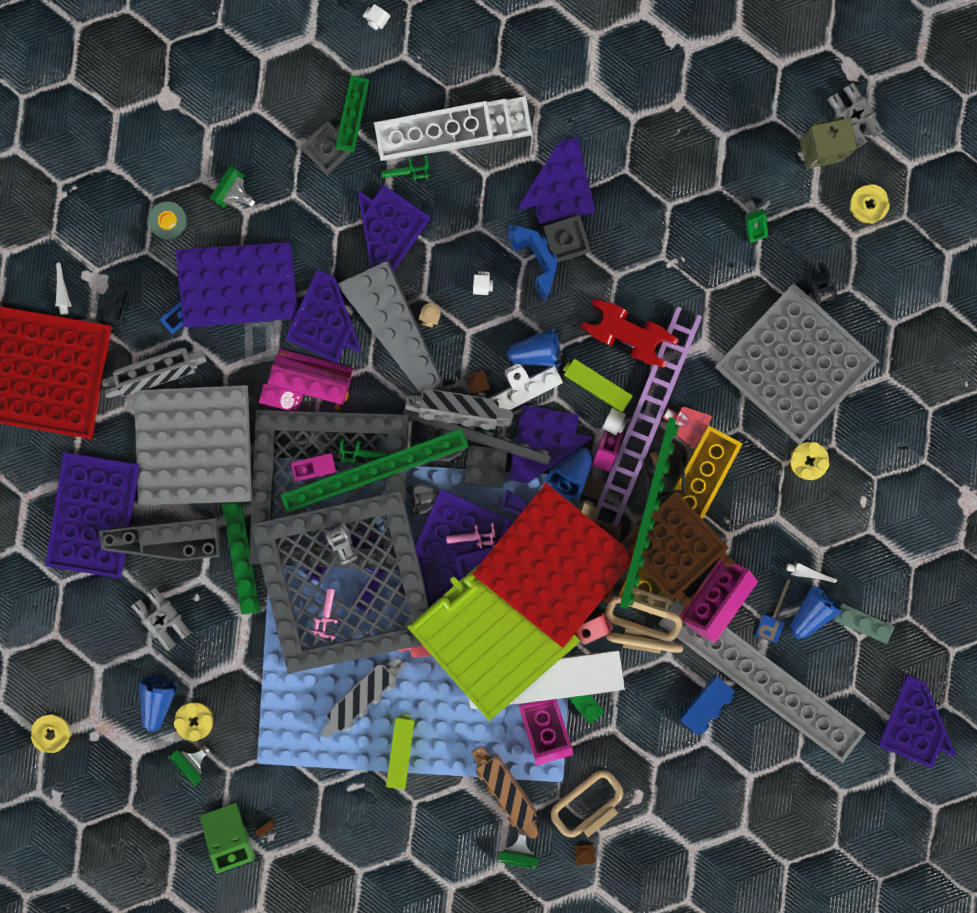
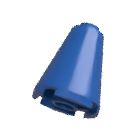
M555 328L545 330L510 345V349L507 350L509 361L519 365L560 366L562 360L558 359V354H561L558 335L554 333Z
M578 448L549 472L546 480L547 483L550 482L552 488L565 499L570 500L571 497L575 498L574 500L578 499L582 494L594 460L592 452L588 448Z
M815 585L810 588L790 625L791 633L798 639L801 637L805 639L842 612V608L830 596L823 594L824 591Z
M144 676L143 680L140 678L141 723L145 730L154 732L161 728L178 688L174 680L170 679L167 682L161 676Z

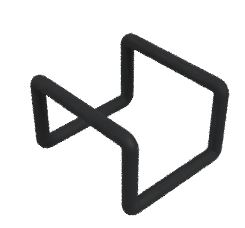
M678 456V472L663 474V477H674L681 474L682 490H677L678 494H683L686 490L685 471L682 458ZM643 459V476L646 478L647 495L649 496L651 488L650 478H653L654 474L650 475L647 459ZM675 491L659 492L658 496L671 495Z

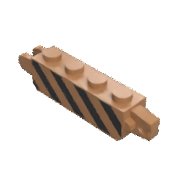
M482 745L478 746L472 751L477 763V776L481 781L485 780L488 785L486 788L490 795L496 796L499 808L502 812L506 811L509 815L508 820L513 827L516 826L519 831L523 829L529 838H536L538 836V827L535 822L537 816L535 807L499 754H490Z

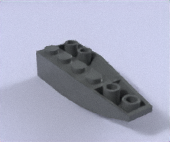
M218 516L99 531L101 550L178 561L220 556Z

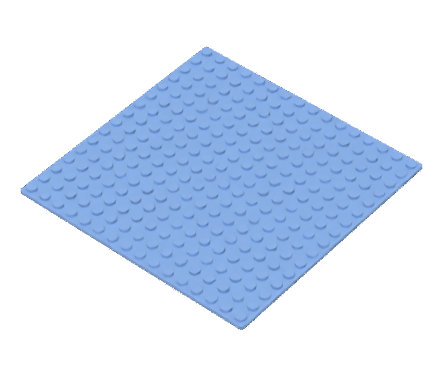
M278 458L277 461L284 466L290 461V458ZM334 461L339 468L344 465L341 461ZM356 462L355 466L358 467L364 465L365 463ZM277 464L275 468V474L280 470ZM290 464V465L286 468V471H287L291 476H293V471H292V467H291V464ZM349 464L342 472L353 469V467ZM417 466L407 470L406 487L421 483L433 486L439 492L441 489H444L510 519V527L519 515L501 509L506 490H510L529 503L544 483H547L548 474H542L529 484L509 481L510 472H505L503 488L465 484L467 469ZM336 470L334 473L315 477L309 484L339 474V472ZM284 472L276 477V480L282 486L290 479ZM309 479L300 480L297 483L302 486ZM381 479L372 484L378 489L384 481ZM291 482L285 489L287 492L298 489V487ZM276 483L274 484V493L279 489ZM369 484L361 490L366 498L375 492ZM386 486L379 491L382 495L386 494ZM356 490L348 491L317 504L320 508L342 504ZM406 490L405 506L414 544L416 545L431 510L427 513L412 516L411 499ZM283 491L275 497L281 505L283 504L281 497L284 494ZM357 493L351 499V501H356L363 498ZM580 497L574 501L580 502ZM273 501V512H275L279 507ZM310 505L303 509L307 512L317 508L314 505ZM280 510L274 517L280 518L287 515ZM375 517L370 518L369 521L372 523ZM378 518L374 526L377 527L382 520ZM345 523L349 528L352 527L349 523ZM384 525L379 528L381 531L384 530ZM332 526V527H327L326 529L332 530V529H335V528ZM320 533L317 539L322 541L325 537ZM300 534L292 536L295 539V541L298 539ZM305 535L302 536L299 543H301L306 538ZM307 540L302 546L309 547L311 542ZM287 541L282 546H293L294 544ZM285 565L292 571L296 568V566ZM300 566L296 573L306 578L307 575L304 572L307 568ZM331 567L319 588L327 592V588L335 589L334 597L352 608L353 601L369 576L357 568ZM364 568L368 572L372 573L370 569ZM395 569L394 572L401 576L400 570ZM284 570L287 582L291 574ZM384 570L381 580L384 581L389 572ZM391 575L387 584L396 589L400 579ZM294 576L289 585L298 590L303 581ZM311 577L308 579L309 582L316 586L319 583ZM305 584L301 592L310 597L314 588ZM385 586L380 592V595L388 600L393 594V591ZM288 588L292 601L296 593ZM317 591L312 599L322 604L326 596ZM298 595L294 604L303 609L308 600ZM395 595L391 602L401 607L405 599ZM267 596L257 756L259 764L388 772L395 718L400 716V713L411 714V718H415L408 773L478 777L476 774L477 763L472 751L482 745L490 754H499L517 780L561 782L563 780L565 758L538 766L535 764L518 707L526 703L508 705L489 722L479 709H470L467 695L433 656L412 657L410 650L402 652L398 650L288 674L269 596ZM377 597L373 606L382 611L386 602ZM333 601V603H332V608H331V611H332V612L334 611L335 607L337 606V603L334 602V601ZM310 602L305 611L314 616L319 607ZM406 602L403 610L410 613L408 603ZM388 605L384 613L394 618L398 610ZM340 606L335 614L345 619L349 611ZM293 607L295 619H297L300 611ZM358 607L354 608V610L360 613L361 615L365 613ZM371 609L370 614H367L366 618L375 623L379 614ZM323 610L318 615L321 619L323 618ZM400 612L396 621L405 626L409 617ZM351 613L347 621L356 627L361 618ZM303 614L298 622L308 627L312 619ZM382 616L377 625L386 630L391 621ZM338 620V623H334L332 621L328 625L338 630L342 622ZM363 620L359 629L368 634L372 625ZM315 621L310 629H314ZM393 623L389 631L398 630L402 628ZM319 624L318 630H322L323 626ZM344 624L340 633L349 638L353 629ZM297 626L301 638L305 630ZM327 628L325 629L326 634L335 635V633H333L332 631L328 630ZM374 628L370 635H375L383 632H381L377 628ZM356 632L352 639L361 638L364 636ZM307 633L303 641L312 646L316 637ZM337 636L333 643H338L346 640H344L340 636ZM329 637V638H325V639L328 640L329 642H331V640H332L330 637ZM319 640L315 647L324 646L327 644ZM302 644L303 650L309 649ZM571 650L565 656H571ZM398 657L405 666L397 675L395 680L397 684L389 692L385 690L381 694L383 698L375 705L371 703L367 707L369 711L362 718L356 717L353 720L355 724L347 732L343 730L340 733L337 730L330 737L324 738L321 731L329 722L327 719L328 711L377 664L384 663L386 665ZM568 697L557 699L565 727L567 726Z

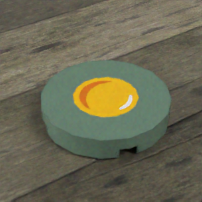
M169 201L161 202L154 206L149 214V227L160 239L173 240L181 236L186 230L187 216L183 208L176 203Z

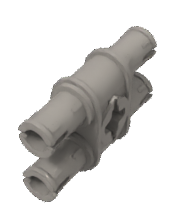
M852 83L843 89L853 103L851 107H845L838 93L828 98L827 101H829L836 112V117L844 116V119H847L853 115V112L855 114L862 112L858 119H851L856 146L859 148L868 142L859 129L860 124H866L873 138L883 133L884 130L876 120V113L870 108L866 101L867 98L862 97L855 84Z
M155 587L146 594L157 607L154 613L148 610L141 599L131 607L142 619L141 624H144L153 635L152 638H157L166 651H169L176 643L166 632L168 626L173 627L181 637V640L189 635L191 631L182 622L181 614L179 615L170 604L171 602L165 600ZM167 615L163 622L156 624L159 616Z

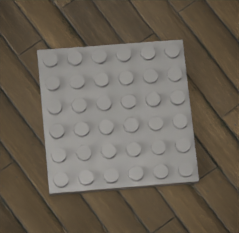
M793 283L723 357L715 368L798 445H801L879 360Z
M248 386L140 390L134 393L137 464L140 465L137 481L138 505L252 501Z

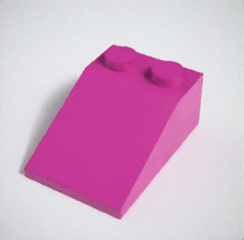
M557 699L530 702L518 706L536 766L573 755L572 745Z

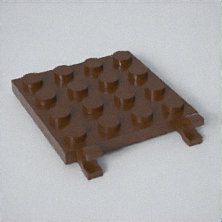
M675 491L659 506L658 511L653 513L652 518L655 519L653 530L648 532L647 537L650 538L648 549L644 548L642 556L645 557V562L642 569L671 601L677 597L687 607L691 601L682 592L718 558L727 567H730L734 561L725 553L729 547ZM641 523L620 542L632 553H634Z

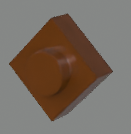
M485 371L466 376L471 394L490 389Z
M588 476L582 495L599 501L605 482Z
M593 843L574 845L576 866L596 864Z

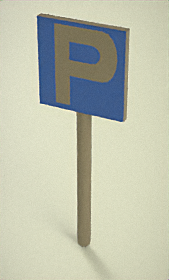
M790 579L786 581L773 617L763 614L755 636L777 644L785 622L777 620L776 617L791 582Z

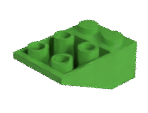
M237 803L200 815L209 854L216 874L255 859L256 856Z

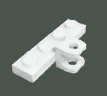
M514 364L505 369V375L511 387L489 397V399L497 400L499 408L511 410L563 382L555 366H550L528 377L521 365Z

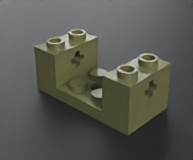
M844 116L832 119L833 122L829 123L818 121L813 123V126L808 130L809 132L804 133L799 142L805 169L843 162L857 149L850 118L844 119Z

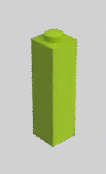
M576 359L573 362L568 361L563 369L565 371L564 377L620 412L624 411L633 397Z
M400 713V716L395 718L386 787L403 790L406 788L415 718H411V714Z

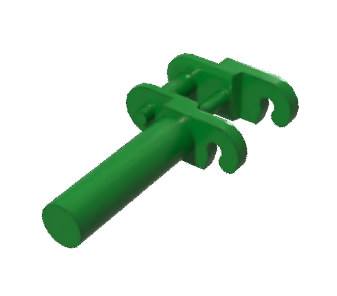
M424 155L426 162L424 167H412V161L409 158V167L381 171L382 178L413 173L412 179L415 182L419 178H426L428 180L430 174H427L429 170L427 155ZM425 169V174L416 175L415 171Z
M341 439L339 454H342V458H340L342 464L344 462H353L356 465V462H358L357 456L380 459L389 455L388 452L361 450L359 446L361 441H357L356 451H346L343 445L344 439ZM345 453L354 454V458H345Z

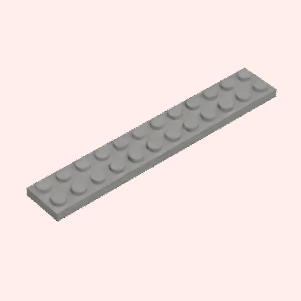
M676 599L668 611L679 616L685 606ZM663 617L658 622L668 632L672 631L675 624L672 620ZM682 622L681 630L676 638L843 763L866 733L727 627L716 643L700 636Z

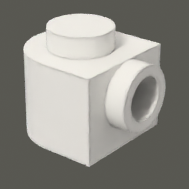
M374 4L372 8H367L363 17L366 18L371 28L377 30L378 28L383 29L390 15Z
M478 271V275H474L473 294L488 295L493 290V280H490V272Z
M612 408L602 429L614 435L617 432L621 433L626 424L623 422L626 414Z

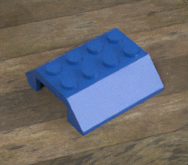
M509 225L508 239L511 240L510 243L515 252L529 245L544 271V274L536 278L534 286L543 302H545L550 293L558 260L553 251L549 253L547 249L549 244L543 234L540 236L537 231Z

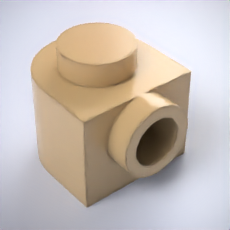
M433 303L424 305L419 316V321H422L421 325L430 328L433 325L437 326L441 315L439 307Z

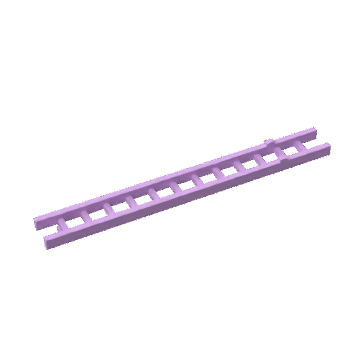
M678 306L667 332L672 334L673 329L688 334L685 346L683 348L669 342H662L657 357L662 359L666 346L682 352L677 365L667 362L666 367L675 370L671 381L667 383L655 378L658 366L653 365L596 505V508L600 510L603 506L617 512L613 522L616 525L620 522L643 465V459L647 455L702 318L700 315L696 316L691 330L676 324L682 309ZM652 382L667 388L662 401L647 395ZM645 400L660 405L655 419L640 413ZM637 418L653 423L648 437L633 431ZM630 435L646 441L641 454L626 449ZM623 453L639 459L634 472L618 466ZM616 471L631 476L627 490L611 484ZM609 488L624 494L619 508L604 502Z

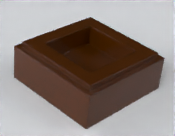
M271 818L255 830L257 837L260 838L275 827L276 822L274 819Z

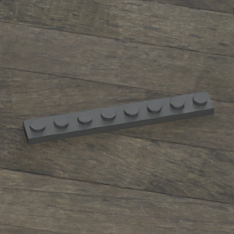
M404 408L402 415H409V420L441 431L454 432L463 429L466 439L548 466L551 462V457L545 450L537 449V451L529 449V445L523 443L515 445L508 438L501 437L497 439L493 437L494 434L487 431L482 433L476 432V428L471 426L461 427L457 423L448 424L438 420H425L419 417L418 412Z

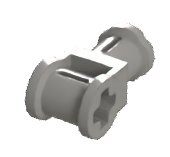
M341 523L335 529L325 530L329 544L340 555L341 565L357 559V556L353 554L350 547L352 541L344 523Z

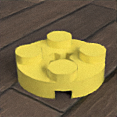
M877 185L860 187L851 197L850 211L857 220L873 224L884 218L889 210L888 195L884 189ZM872 199L874 208L870 207L868 209L865 201Z
M805 442L793 450L790 466L796 476L806 480H815L823 476L829 468V456L825 448L818 443ZM807 456L814 458L813 466L805 464Z
M187 703L177 711L174 727L184 739L198 741L206 737L212 730V712L203 703ZM196 716L199 724L198 726H191L189 718Z
M56 714L40 717L34 722L31 729L32 743L41 752H58L67 745L71 737L69 724L64 718ZM48 728L49 730L53 729L55 731L54 738H48L46 736L48 734V732L46 731Z

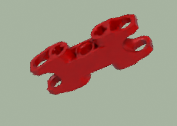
M593 299L591 304L603 311V320L598 325L582 322L580 328L591 334L596 340L612 346L615 338L634 347L630 356L646 364L666 368L667 362L655 355V348L661 342L677 345L679 342L678 338L671 335L663 327L650 321L646 322L644 328L636 326L625 320L628 314L627 310L610 302Z

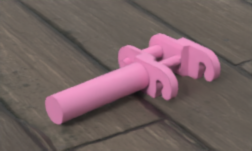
M491 522L492 532L489 534L478 533V525L475 524L476 533L447 536V544L479 539L477 545H480V549L483 545H492L494 547L496 541H493V537H495L494 522ZM481 537H491L490 541H481Z
M327 588L323 618L321 619L320 616L313 618L315 626L314 629H311V632H314L315 635L319 633L320 637L335 639L334 635L326 634L325 631L327 622L333 621L338 623L337 619L330 618L335 589ZM319 622H323L322 631L318 630Z

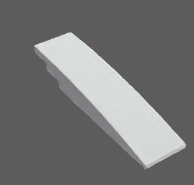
M526 96L509 100L483 101L374 123L381 161L533 135Z
M619 650L562 657L509 705L625 690ZM469 699L470 709H478Z

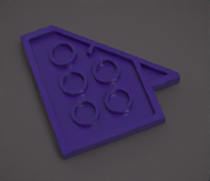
M578 137L559 141L518 207L519 210L535 207L539 225L569 219L578 215L595 213Z
M383 185L373 200L359 191L358 198L371 268L389 261L394 272L431 217L385 185Z
M317 269L285 339L338 363L345 346L361 353V348L335 277Z
M522 405L515 445L523 443L529 445V449L537 451V449L545 450L551 457V462L548 466L513 455L509 481L529 484L578 448L591 441L592 436L576 434L579 415Z
M906 675L878 746L933 768L939 751L954 757L956 753L927 684Z

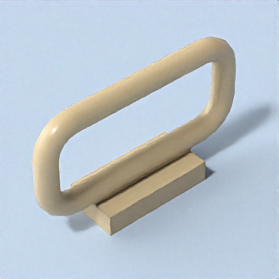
M637 588L633 589L632 594H635L633 606L630 607L672 620L675 624L670 633H664L614 616L613 610L615 605L621 603L622 596L620 595L612 597L611 602L607 604L605 616L611 623L661 640L670 641L675 639L682 627L681 618L677 614L668 611L670 599Z
M625 628L624 634L609 633L606 635L608 641L622 644L623 648L660 654L661 650L676 653L683 651L681 644L663 641Z
M599 770L552 807L550 813L551 820L564 836L576 837L584 832L587 837H590L619 813L615 806L622 800L623 788L609 771ZM606 778L615 789V796L573 830L566 828L559 819L558 812L598 779Z

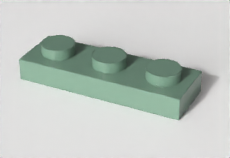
M840 603L842 612L833 621L885 644L888 643L895 626Z

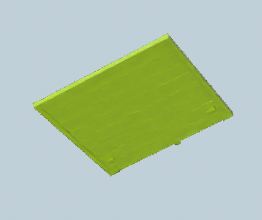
M477 565L460 581L452 577L451 582L454 586L407 627L490 722L581 641L574 634L565 647L562 648L474 577L472 573L478 567Z

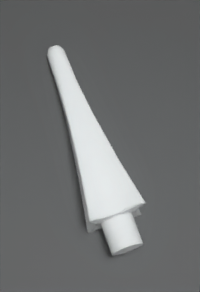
M58 262L56 264L57 291L55 306L60 308L61 315L68 314V307H71V303L65 287L61 264Z
M795 562L794 565L788 563L786 566V570L792 572L791 575L821 579L833 583L837 582L836 578L821 574L800 563Z

